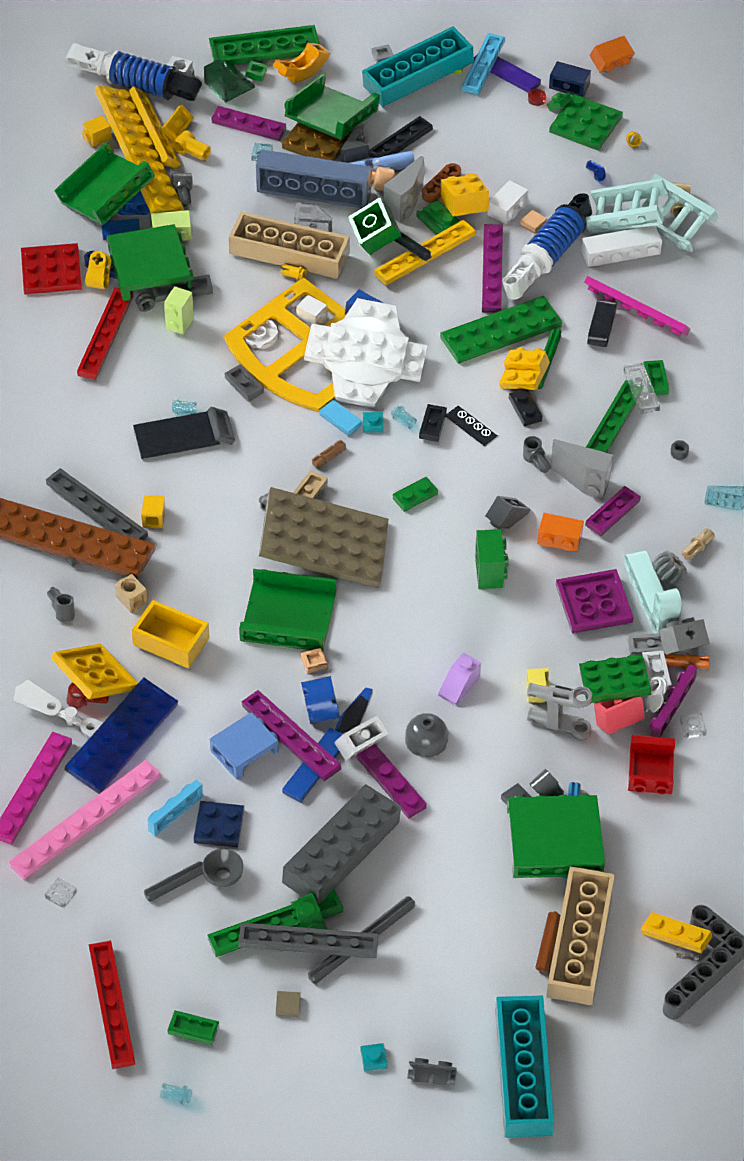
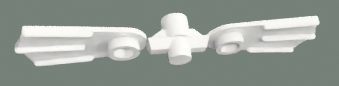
M29 680L15 687L13 701L47 715L57 714L66 720L68 726H73L74 724L79 726L84 735L114 755L127 747L129 733L93 718L84 720L77 715V710L74 707H68L66 710L61 709V703L58 699ZM54 706L55 708L53 710H50L47 707ZM92 726L94 729L88 730L87 727Z

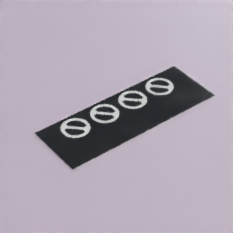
M460 406L455 407L446 414V418L483 446L498 436Z

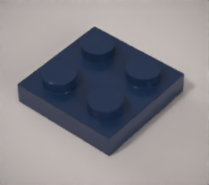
M200 801L194 843L238 847L245 811L244 805Z

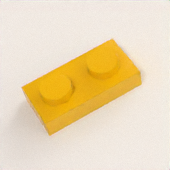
M182 104L176 108L161 130L173 142L185 131L194 117Z

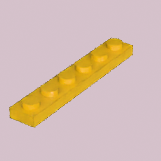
M133 86L129 90L132 96L131 100L138 109L137 113L142 117L143 125L149 132V138L153 141L154 148L161 157L160 161L166 167L170 166L177 169L181 164L168 137L161 130L163 126L147 93Z
M462 220L420 244L431 251V259L424 261L412 252L407 251L375 269L374 275L387 286L474 237L476 230L465 220Z

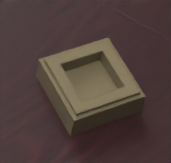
M277 991L276 1016L299 1017L301 992Z

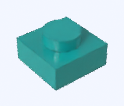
M363 412V433L383 432V412Z
M384 1043L360 1046L364 1071L387 1068Z

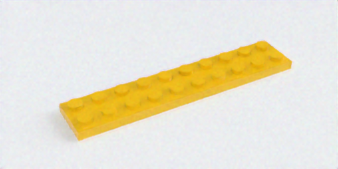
M97 85L94 91L126 160L136 165H139L142 161L148 162L155 175L140 190L150 212L185 211L164 165L160 161V157L154 148L155 146L149 138L148 131L143 125L140 115L137 113L138 110L131 100L132 97L129 91Z

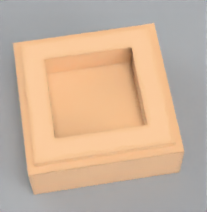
M531 210L520 220V225L536 233L547 222V218Z
M321 648L301 653V659L307 674L328 668Z

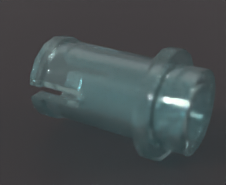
M173 400L172 412H176L177 415L178 413H196L197 402Z
M397 405L391 412L392 418L400 421L408 429L413 427L408 420L414 424L417 422V419L406 412L403 406Z
M163 1083L162 1088L164 1090L160 1091V1098L180 1101L182 1105L190 1102L192 1089H188V1086L178 1087Z

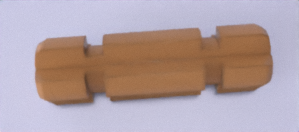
M338 440L334 443V446L331 445L322 451L320 456L317 455L312 458V465L319 469L324 463L338 456V453L340 454L345 451L346 444L342 440Z

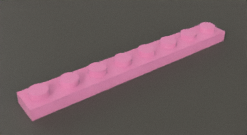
M147 760L143 761L10 860V867L25 880L160 779L161 773Z

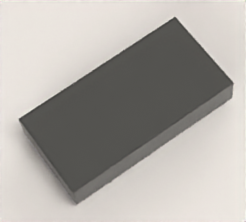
M211 406L207 412L215 440L232 445L235 442V437L227 411Z

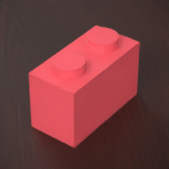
M642 696L594 703L596 725L607 734L615 733L624 727L634 725L636 722L645 719Z

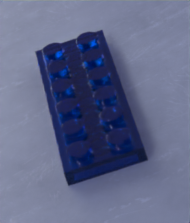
M144 677L65 765L64 770L100 794L176 708L178 700Z

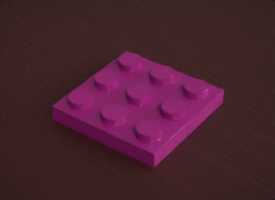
M617 569L556 579V588L572 634L633 623L634 617Z

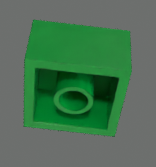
M381 198L376 199L348 217L359 244L369 255L402 236L391 209Z
M501 529L476 530L475 561L478 589L503 588L504 579L508 577L506 567L508 566V554L505 553L507 542L506 537L502 538Z

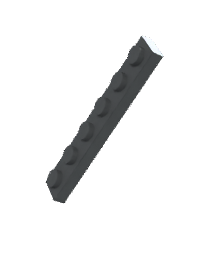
M59 468L46 479L47 486L106 529L140 540H145L148 537L147 530L63 469Z
M241 923L238 946L241 948L377 959L379 934Z

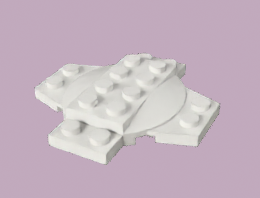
M357 298L345 318L337 323H331V327L311 324L304 360L324 364L325 368L332 372L335 401L375 408L390 382H397L400 379L421 381L428 345L408 342L409 337H405L400 331L395 305Z

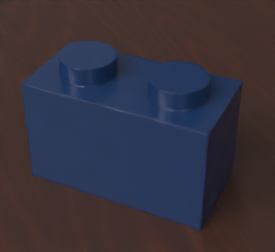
M557 61L550 73L549 89L584 97L590 85L591 70Z

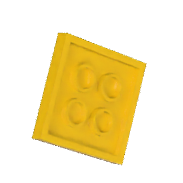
M101 643L55 651L51 657L89 700L135 691L139 685Z

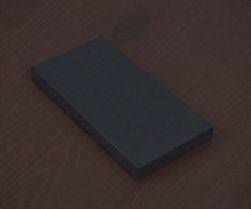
M207 411L133 425L141 459L220 445V442L215 440Z

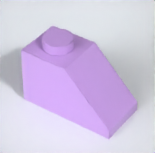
M463 652L451 666L438 696L456 706L479 680L481 662Z

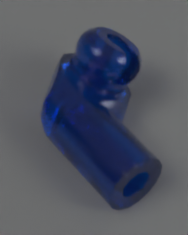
M589 160L586 168L594 173L596 181H603L606 177L605 168Z

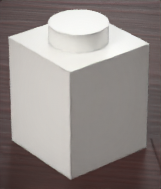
M307 295L297 305V318L309 327H311L312 323L324 324L328 318L327 305Z

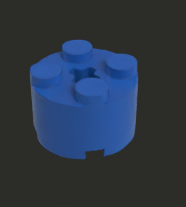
M331 676L301 682L310 724L340 718Z

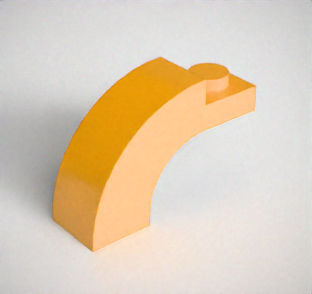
M307 43L304 51L297 58L290 61L275 60L273 67L279 70L278 73L287 77L293 83H297L313 76L325 64L331 53L320 44Z

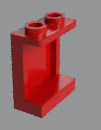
M631 736L628 791L657 793L660 795L672 794L674 785L675 738Z

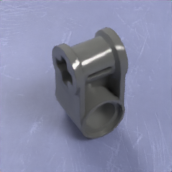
M546 769L529 783L539 795L559 796L564 794L563 789L558 784L559 782Z

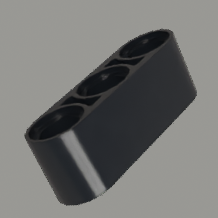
M597 299L587 344L607 347L617 302Z

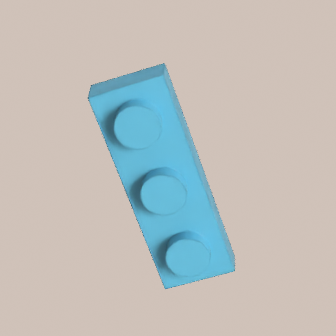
M196 779L191 784H187L178 795L168 799L162 808L152 812L147 819L149 832L156 836L203 797V785Z

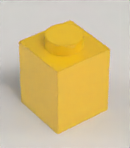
M102 115L84 122L83 139L89 142L92 147L112 140L111 125Z
M144 495L141 513L142 527L163 528L165 496Z

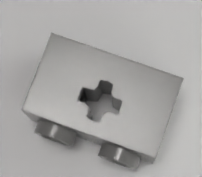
M694 617L682 620V624H679V621L666 623L667 628L659 630L665 655L710 644L704 619L695 621Z

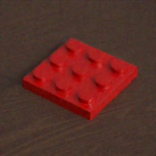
M78 243L21 248L24 294L82 290Z

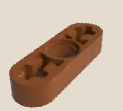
M455 163L447 164L422 188L423 200L429 203L437 201L441 197V185L437 182L447 179L449 173H451L450 177H460L461 167Z

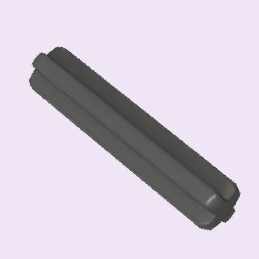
M198 861L145 889V898L149 902L199 877L203 874V863Z

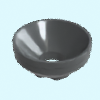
M216 849L210 852L204 858L202 864L204 877L210 884L217 887L231 886L238 882L243 874L244 865L242 858L230 849ZM220 870H227L230 873L224 879L219 878L216 874Z

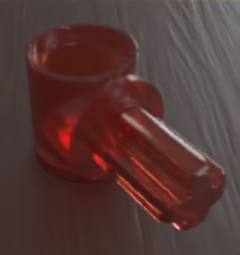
M73 682L68 687L66 697L68 706L76 709L84 705L87 706V702L106 704L109 700V696L89 700Z

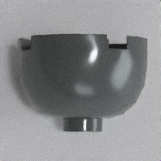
M423 713L410 720L406 727L405 743L413 754L418 756L419 753L430 758L439 755L445 750L448 742V729L442 719L431 713Z

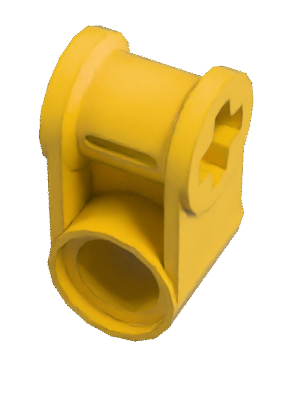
M94 251L90 255L85 279L87 287L108 288L112 259L108 254L102 251Z

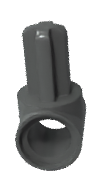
M172 173L171 183L179 195L181 204L183 206L190 205L191 198L189 192L192 190L193 185L192 174Z
M536 436L525 438L523 445L524 460L529 463H535L540 472L547 473L551 469V465L544 456L545 451L542 448L541 439Z
M51 587L47 591V596L52 601V607L56 612V619L61 622L73 620L75 617L73 596L62 594L55 587Z

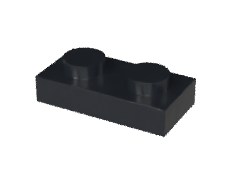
M522 389L509 393V400L523 426L542 421L543 416L529 390Z
M427 404L419 432V439L439 442L447 414V407Z

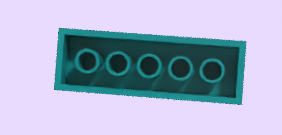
M452 26L362 70L363 87L370 94H379V104L384 107L474 63L473 46Z
M543 995L496 997L495 1014L505 1138L553 1136L554 1115Z

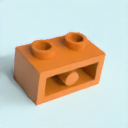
M621 36L596 45L589 56L599 73H602L604 71L610 72L618 66L624 67L628 65L635 52L626 37Z
M543 512L538 530L537 544L565 551L578 552L584 521Z

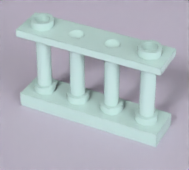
M655 173L651 180L663 179L668 190L669 199L660 209L663 218L674 203L680 202L684 207L668 228L661 224L655 225L657 231L676 243L675 245L682 251L686 249L692 253L693 247L689 241L704 221L709 220L715 223L718 219L717 212L711 206ZM647 198L640 208L649 207L650 198ZM694 211L698 213L699 217L683 237L675 233L689 212Z
M663 179L591 191L597 206L596 215L586 217L587 228L591 236L663 224L664 218L657 205L659 196L668 195ZM650 198L649 207L639 208L641 199ZM633 201L631 210L621 211L623 202ZM615 204L613 213L604 214L605 205Z

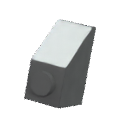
M497 496L485 517L497 529H510L529 514L531 509L517 498Z

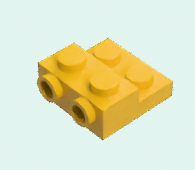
M521 347L516 350H510L503 363L505 371L499 381L500 387L502 389L537 390L550 363L546 351L541 348L531 351Z

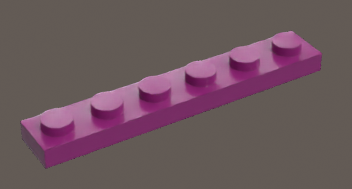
M484 224L482 312L496 313L501 311L503 225Z
M259 690L241 701L242 707L249 713L252 712L257 718H261L266 728L270 732H274L279 741L324 782L341 770V764Z

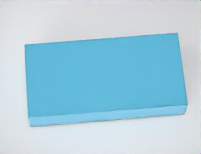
M335 400L320 410V416L347 436L362 426L361 419Z

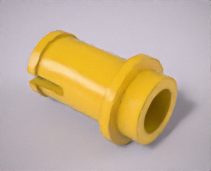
M283 264L282 268H285V270L281 269L282 276L296 278L297 281L303 277L306 278L307 270L303 266L295 267Z

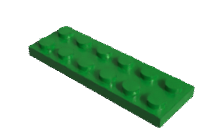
M315 25L209 38L215 67L250 63V61L260 62L294 58L304 51L307 43L320 44Z
M541 296L440 332V338L459 364L545 333L553 328L561 327L562 320L545 296Z

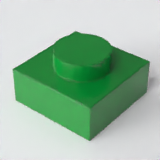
M250 61L245 77L262 82L268 66Z
M557 93L551 97L552 100L547 104L549 111L562 109L572 100L570 93Z

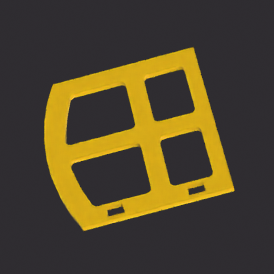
M303 277L226 333L224 340L236 361L262 386L289 402L319 412L327 404L335 400L333 383L329 384L319 393L314 394L279 378L281 374L304 358L311 329L286 310V308L302 296L309 295L326 304L327 311L335 316L323 326L331 327V323L343 320L346 315L344 307ZM291 293L295 295L291 299L286 298ZM275 319L302 341L271 365L264 366L255 357L243 338L251 335L252 331L255 332L267 320ZM248 324H251L252 327L249 330L245 331L243 329Z

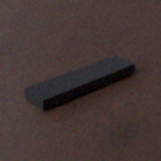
M419 116L369 150V157L372 159L397 154L433 130V125Z

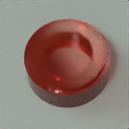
M532 89L529 91L528 102L531 105L540 106L545 103L546 93L543 90Z

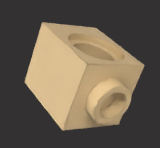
M133 574L120 579L115 584L116 597L130 613L148 603L147 589Z

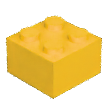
M469 173L460 177L451 176L441 180V201L452 216L489 211V190L477 174Z

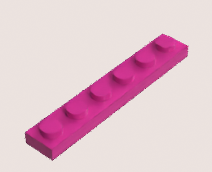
M589 276L584 281L589 286V291L597 295L601 292L605 294V299L612 302L617 300L621 302V307L629 311L632 308L637 310V315L644 319H647L648 316L654 319L653 323L662 328L664 325L670 327L669 331L678 336L681 333L687 336L690 331L687 325Z
M52 731L0 817V841L13 844L71 747L72 738Z

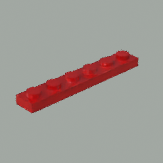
M114 287L77 369V376L97 379L132 301L133 291H130L131 300L123 301L120 289Z
M109 940L88 944L112 1069L135 1065V1058L112 942Z

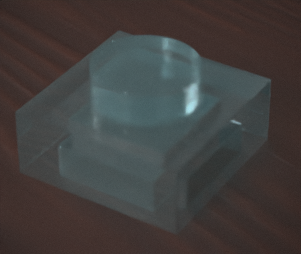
M254 143L251 161L258 160L261 149L273 151V145Z

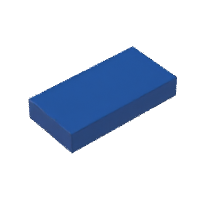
M139 218L107 221L104 225H101L103 240H107L108 235L140 230Z

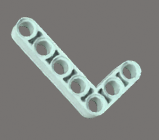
M645 550L624 555L626 570L653 634L659 633L660 629L667 628L666 623L679 621L681 596L678 589L663 591Z

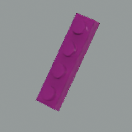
M218 106L211 117L214 124L278 141L281 140L286 131L285 123Z
M689 664L686 671H681L677 680V686H672L668 694L669 699L667 702L663 701L659 709L660 714L658 717L654 716L649 728L652 729L651 737H661L693 685L696 679L697 667Z
M376 744L357 754L359 762L388 796L401 806V811L408 819L427 808V803Z

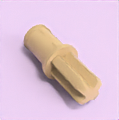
M705 528L699 536L691 539V543L682 551V556L689 560L698 552L705 550V546L715 538L714 532L711 529L708 531V528Z

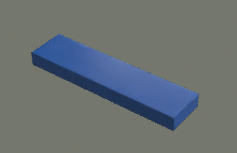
M329 728L318 744L333 758H336L340 751L334 742L343 734ZM303 762L282 788V793L301 803L320 777Z

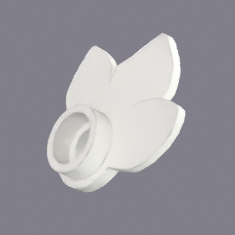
M653 677L649 680L651 695L642 696L644 713L649 710L655 713L663 704L668 684L661 677Z

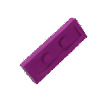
M624 486L586 520L585 526L599 536H602L640 502L641 496Z

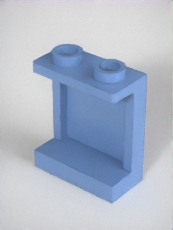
M251 712L211 737L210 751L237 780L244 775L243 768L270 750L276 754L278 752L279 739L274 732H270L266 728L261 718H257Z

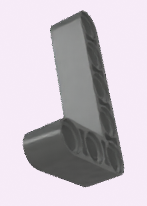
M697 905L692 909L690 924L711 931L712 939L708 944L713 950L665 994L663 1014L669 1019L680 1018L744 958V936L705 905ZM670 1003H676L678 1006H673Z

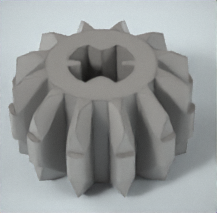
M666 550L659 554L652 562L653 570L668 585L675 586L679 584L688 574L683 562L670 551Z

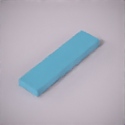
M491 33L487 34L462 85V91L476 95L480 94L505 43V37Z

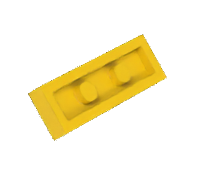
M651 912L641 927L643 935L701 954L712 939V933L709 930Z

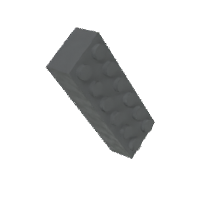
M365 784L283 866L282 883L301 896L313 893L319 906L331 891L399 824L401 806Z

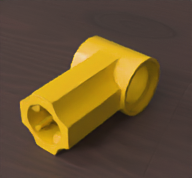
M187 130L183 131L172 142L173 149L180 155L188 153L204 161L209 158L211 146L196 140L195 136Z

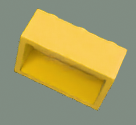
M155 600L151 601L132 629L134 646L188 669L210 638L209 623Z

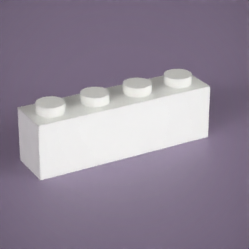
M653 225L582 238L581 253L587 267L659 255L661 253L662 240L656 226Z

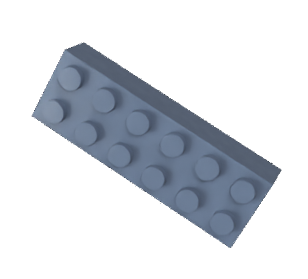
M261 149L256 163L257 192L362 209L368 205L371 195V167Z

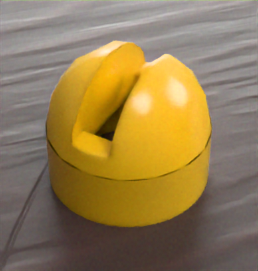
M631 131L626 135V142L629 146L637 147L640 145L642 139L638 132Z

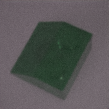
M218 59L204 66V83L225 103L255 88V85L234 65Z

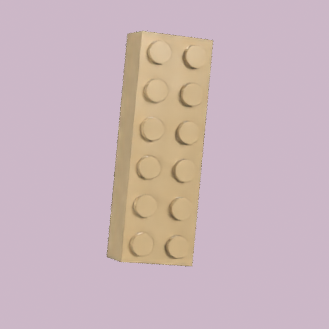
M245 212L240 213L229 236V254L283 266L284 263L295 267L303 266L307 272L336 279L339 278L350 253L349 236Z
M570 866L549 974L547 998L586 1005L593 1004L615 874Z

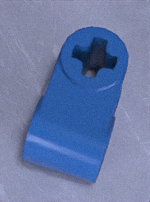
M139 191L124 205L125 210L122 207L117 212L122 216L147 215L150 213V210L141 191Z

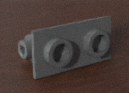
M415 1058V1062L409 1061V1065L413 1066V1070H408L407 1079H412V1082L429 1083V1075H434L433 1084L447 1087L455 1085L456 1076L451 1075L452 1071L457 1072V1068L452 1067L451 1062L438 1061V1065L429 1064V1060L423 1058Z

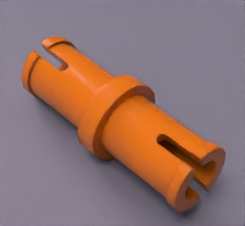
M686 653V655H666L667 667H685L686 670L690 664L697 668L709 670V656L690 655V653Z

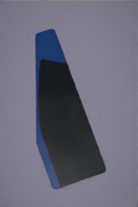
M364 688L343 712L335 728L336 731L344 734L360 725L373 691L372 689Z

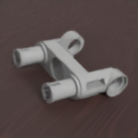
M529 683L527 696L546 699L548 705L547 712L530 707L527 721L546 724V727L549 729L572 733L573 737L578 740L587 739L591 735V724L587 720L563 714V705L579 709L580 707L589 706L592 702V692L589 688L581 686L571 689L553 684L547 687ZM580 694H584L588 697V699L585 701H579L578 699H576V697ZM582 725L587 730L585 732H578L576 727Z

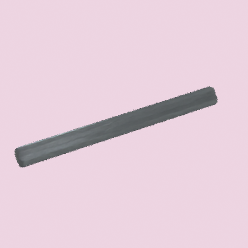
M406 896L361 932L380 935L415 907V901L410 896ZM330 955L308 972L309 980L313 984H317L351 956Z

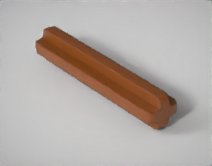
M556 911L549 912L535 966L539 973H547L549 971L561 916Z

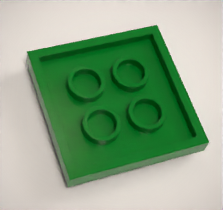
M573 94L572 100L564 106L551 124L549 132L599 151L622 119L623 112Z
M633 654L622 658L611 657L606 660H590L585 663H579L583 687L589 688L592 692L591 703L651 695V687L643 655Z

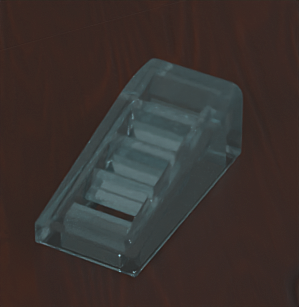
M707 486L704 502L707 505L744 511V486ZM714 493H717L716 498H713Z

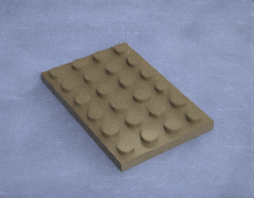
M270 487L258 556L379 588L382 579L389 519Z

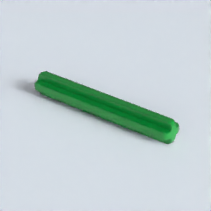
M553 328L549 335L544 351H546L550 363L538 389H542L561 338L560 329Z

